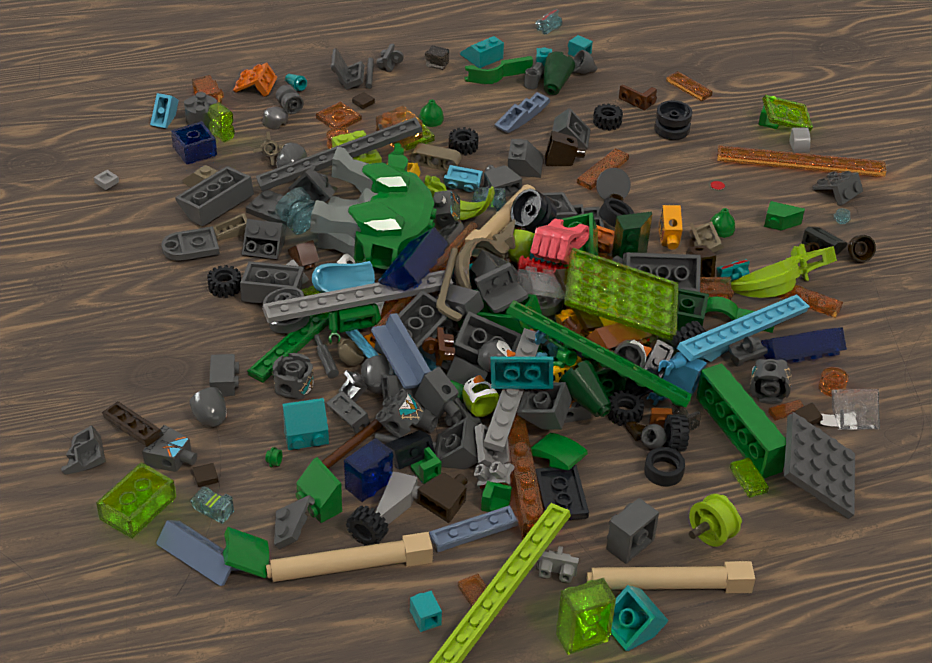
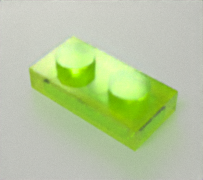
M750 458L731 462L730 469L749 498L768 493L769 486Z

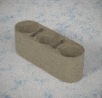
M420 143L415 147L410 158L413 163H418L419 166L448 171L449 165H459L462 155L456 150Z

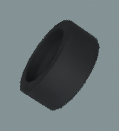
M607 198L599 210L601 218L613 227L616 225L617 216L634 214L629 205L615 198Z
M659 447L648 453L644 471L649 481L659 486L670 487L682 480L685 470V459L678 451L668 447ZM667 462L675 466L676 470L663 472L656 469L653 464Z

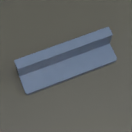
M390 314L386 325L372 327L371 332L405 389L419 387L424 375L431 372L398 314Z
M166 521L156 542L158 546L219 586L225 585L231 571L239 570L225 565L222 553L224 551L223 548L181 521Z

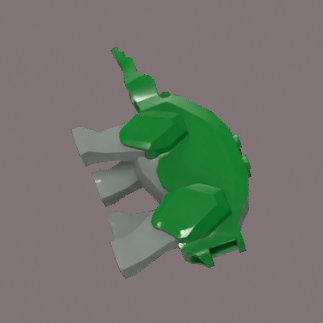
M394 143V151L388 154V165L383 162L369 164L354 160L345 148L337 147L332 159L331 177L354 184L361 192V195L356 200L331 196L328 204L324 201L316 200L311 213L310 232L318 233L317 248L335 249L349 254L356 263L370 261L373 267L391 270L410 258L414 260L413 254L418 257L424 248L426 249V246L419 247L421 243L425 245L431 244L432 234L430 233H434L435 223L433 219L436 218L437 209L434 208V200L429 188L415 173L407 172L408 159L404 156V149L401 148L402 145L400 143Z

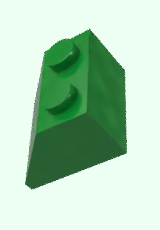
M318 457L314 458L296 483V498L300 500L308 495L313 497L315 502L307 507L308 512L313 518L316 517L320 523H323L343 512L342 485Z

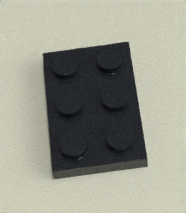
M574 465L570 470L554 467L535 469L543 511L553 503L570 510L571 516L568 520L589 518V510L577 465Z

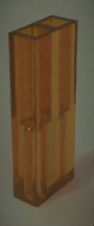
M795 400L771 407L768 413L776 421L786 418L792 412L795 413V410L804 407L800 400Z

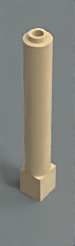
M524 185L480 230L474 229L465 238V244L474 238L483 237L494 240L492 236L500 234L512 221L511 207L518 194L527 189H536L531 185Z
M429 532L403 535L400 541L270 560V565H266L267 577L272 578L273 582L398 563H406V567L432 563L433 548Z
M751 561L725 562L724 566L591 568V571L587 572L586 581L587 586H591V590H624L627 585L642 590L725 589V593H752L755 575Z

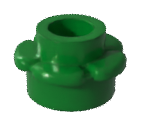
M272 447L271 450L267 451L265 460L271 468L273 466H280L283 453L282 450Z

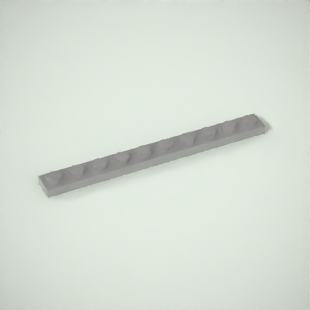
M445 270L263 304V312L267 322L273 323L418 295L422 290L426 293L440 291Z

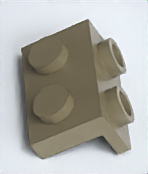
M712 221L698 228L694 227L693 222L689 223L692 229L689 231L692 240H697L694 242L695 246L704 245L712 252L724 248Z

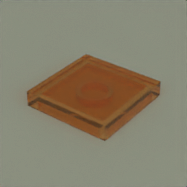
M340 101L316 113V119L335 132H339L361 121L362 115Z

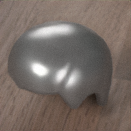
M277 106L269 107L264 111L262 123L268 128L279 129L281 124L284 123L286 125L288 114L283 108Z

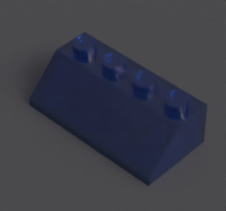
M435 227L411 240L378 282L403 291L411 287L413 289L417 288L422 283L421 279L430 273L429 269L435 266L438 262L437 259L445 253L444 249L448 243Z
M843 327L760 340L762 345L768 349V353L764 355L766 360H785L787 362V360L793 359L794 363L805 361V357L811 356V359L823 358L822 354L828 353V356L840 355V351L847 350Z

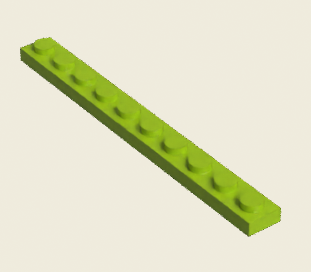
M553 503L547 507L430 663H462L570 518V510Z

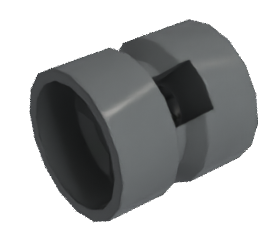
M283 85L277 90L276 99L288 114H296L303 108L304 101L293 86Z

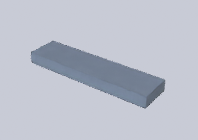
M509 505L430 531L429 534L437 552H441L518 526V520Z

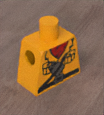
M663 205L658 227L662 246H668L671 250L678 248L683 229L681 205ZM670 220H672L673 226L669 225Z

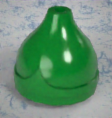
M430 99L421 109L419 119L420 123L425 126L436 127L443 123L444 115L441 107L436 104L435 100Z
M723 208L711 218L710 222L712 221L718 236L725 238L734 234L735 220L729 213V210Z

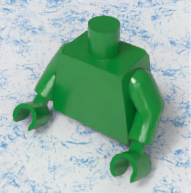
M373 303L329 312L328 319L331 334L328 338V343L331 345V337L333 336L337 338V344L340 342L341 337L337 330L341 333L384 325L380 322L382 319L378 305Z

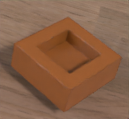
M651 408L649 425L658 424L664 428L665 418L667 415H672V408Z

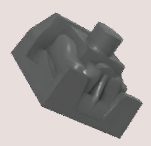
M314 165L288 187L311 213L316 200L326 202L338 189L335 186H331L326 175L313 171L315 169Z

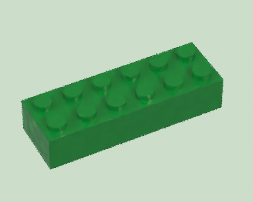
M722 363L702 369L696 399L761 479L783 472L786 437L780 433L776 425L769 420L765 412L758 407L753 398L748 395L742 385L737 382Z

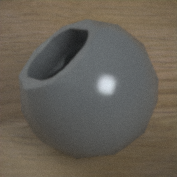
M650 424L642 430L641 441L648 449L653 450L665 444L667 434L660 425Z

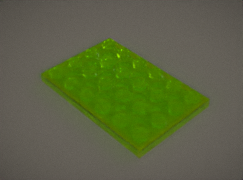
M572 248L569 258L564 305L673 340V336L677 335V282Z

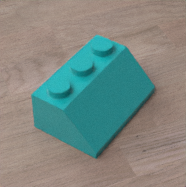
M491 357V389H553V357Z

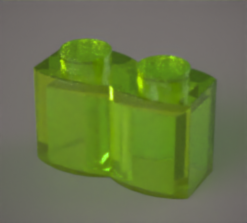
M220 102L209 106L208 116L211 120L209 125L211 133L222 142L233 139L235 134L232 125L233 113Z

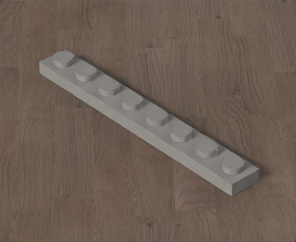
M524 328L514 357H536L539 345L535 344V331ZM502 389L484 439L483 447L503 453L524 389Z

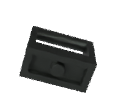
M807 227L804 230L802 244L806 245L815 242L819 245L820 249L834 246L836 255L844 250L848 244L819 227Z

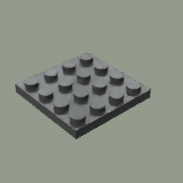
M792 412L787 416L784 477L846 518H851L855 512V453L840 444L836 439L831 438L820 428L806 421L805 418Z

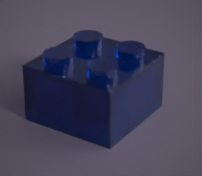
M202 121L171 130L173 148L185 164L217 155L216 138Z
M376 438L344 459L345 489L361 502L374 496L377 491L387 486L393 473V451Z

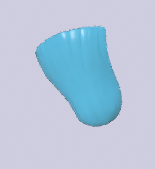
M370 261L356 264L326 263L315 268L312 273V283L316 290L325 293L375 283V275Z

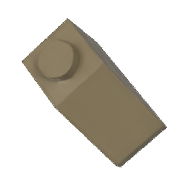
M204 165L182 181L184 184L193 187L218 171Z

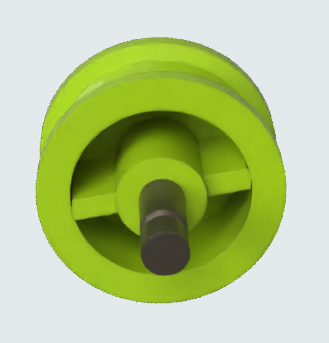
M710 494L703 501L697 502L691 507L689 518L693 529L689 531V536L692 539L699 537L704 543L718 547L723 545L727 539L733 538L739 533L742 519L735 506L725 495Z

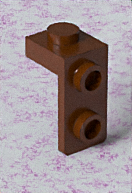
M622 84L619 90V99L645 111L655 104L657 89L651 87L644 93H641Z

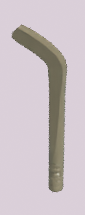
M451 248L436 308L443 315L458 322L461 320L462 315L445 304L458 253L457 248Z

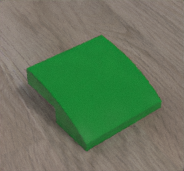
M552 432L531 447V456L550 459V467L570 470L588 454V450L577 442Z
M227 527L224 533L226 547L222 552L225 565L266 578V565H269L268 541Z

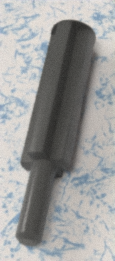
M315 335L314 339L318 346L317 353L329 378H336L339 375V371L326 344L323 345L320 336Z

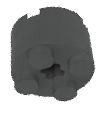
M198 92L195 96L184 100L185 117L189 127L198 130L199 127L210 129L218 124L217 99L206 95L204 92Z

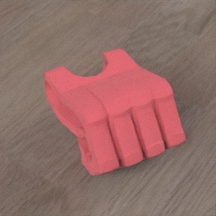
M554 219L548 225L536 229L530 252L537 258L569 265L573 261L572 256L589 239V226L579 224L576 227L567 228L563 226L564 220Z

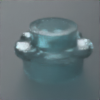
M840 208L834 214V219L840 224H845L851 220L850 211Z

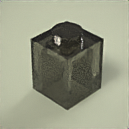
M432 45L425 52L426 66L444 70L449 63V49Z

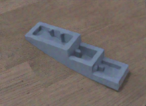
M536 92L530 99L525 98L519 105L514 104L494 125L496 128L509 133L540 113L550 103V99Z

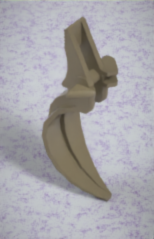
M515 219L500 234L493 235L492 238L494 240L483 237L474 238L460 249L454 265V277L458 286L472 289L469 278L471 255H479L484 250L505 260L508 257V251L515 249V238L513 235Z

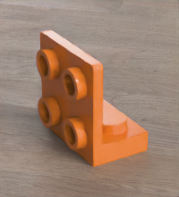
M268 63L258 64L253 69H246L240 74L241 76L236 81L233 90L238 92L255 84L257 90L264 97L269 95L277 76Z

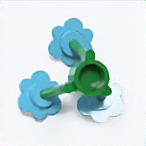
M541 331L535 333V344L539 345L540 343L544 344L547 340L550 341L547 344L548 354L550 357L558 359V362L553 361V366L563 368L565 365L572 366L577 360V353L560 344L558 340L548 338ZM538 352L536 357H547V353Z

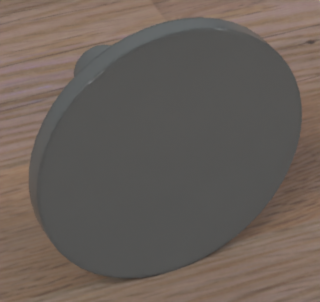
M619 168L604 170L598 176L596 182L597 192L604 200L610 198L611 194H619L624 199L631 188L629 176Z

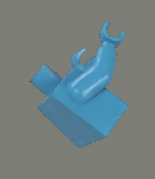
M677 352L669 361H660L658 372L661 368L666 367L663 379L693 395L699 384L701 370L705 369L707 362L700 359L689 361L681 352ZM651 392L646 399L654 400L653 405L656 406L659 400L662 401L668 398L660 397Z

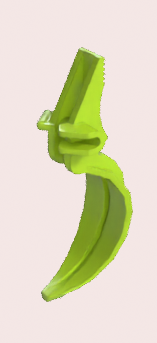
M426 175L424 184L431 191L432 197H434L435 192L447 191L445 184L441 183L439 178ZM491 186L486 201L466 202L460 200V220L474 218L485 212L493 201L494 187Z
M804 244L794 246L791 251V257L736 279L726 285L727 289L743 296L757 298L786 294L793 290L796 278L800 277V275L805 281H809L808 273L811 270L837 261L834 246L807 253ZM819 255L822 256L821 261L807 264L809 259Z

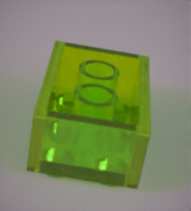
M141 462L96 502L99 519L133 539L176 498L174 480Z
M604 578L590 580L585 584L568 587L561 591L556 635L567 655L610 641L616 598Z

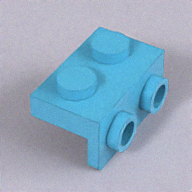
M449 165L447 175H444L445 186L451 189H464L467 192H478L483 171Z

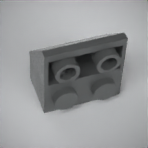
M247 219L242 255L278 259L285 242L287 226L283 223Z

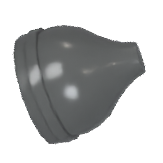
M580 50L573 59L575 61L574 72L587 74L597 71V66L590 53Z

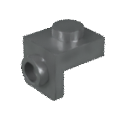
M346 370L344 374L348 380L338 391H343L356 402L368 387L363 382L364 378L356 371L352 373Z

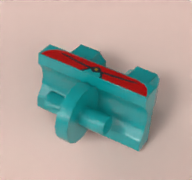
M745 259L732 262L730 265L717 267L716 273L717 277L720 278V285L726 286L732 281L750 274L748 269L750 261Z

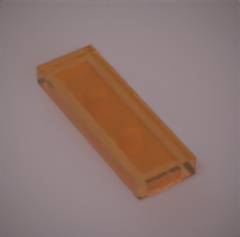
M678 71L667 76L666 81L700 101H704L712 96V90Z

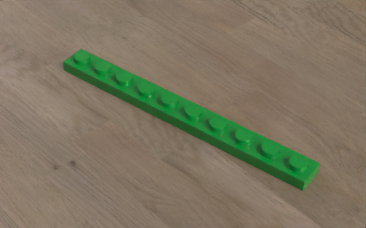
M515 300L510 304L506 313L512 319L528 324V327L545 333L548 338L558 340L565 347L581 352L584 357L592 358L598 361L601 366L617 371L620 376L634 380L637 385L653 390L656 395L670 399L677 406L686 408L689 404L691 393Z

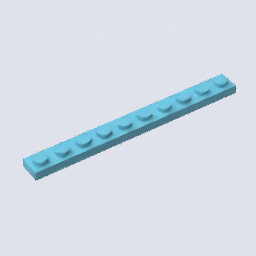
M796 294L682 341L677 349L689 361H693L742 340L747 336L805 313L810 306Z

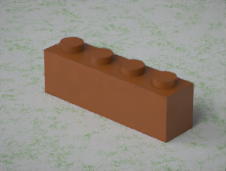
M641 316L597 328L585 338L614 352L618 344L625 340H635L644 346L648 343L647 339L652 334Z

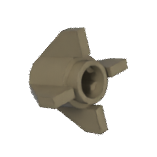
M270 131L266 132V141L261 144L260 148L253 149V152H262L264 156L269 157L272 166L275 165L273 156L284 145H278L274 140H271ZM268 145L272 147V150L270 152L266 150V147H268Z

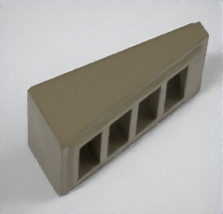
M245 213L213 226L217 240L245 235L247 222Z

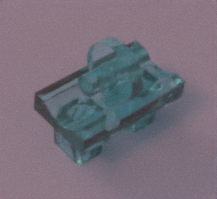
M554 9L552 12L545 14L541 20H537V30H542L543 34L547 35L553 29L560 28L562 26V18L558 16V9Z

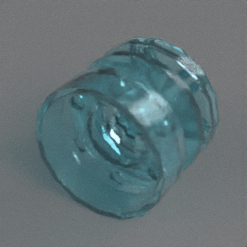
M298 187L287 193L278 202L275 213L282 221L287 222V227L295 235H300L311 228V213L315 201L311 200L310 195L304 188Z

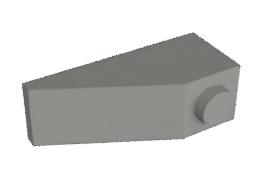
M393 471L375 512H379L381 514L380 517L386 519L385 523L390 524L411 507L414 498L417 499V489L420 487L417 486L418 477Z

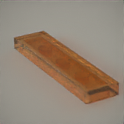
M615 148L577 178V184L589 190L593 189L596 186L598 176L604 170L619 168L629 160V154Z

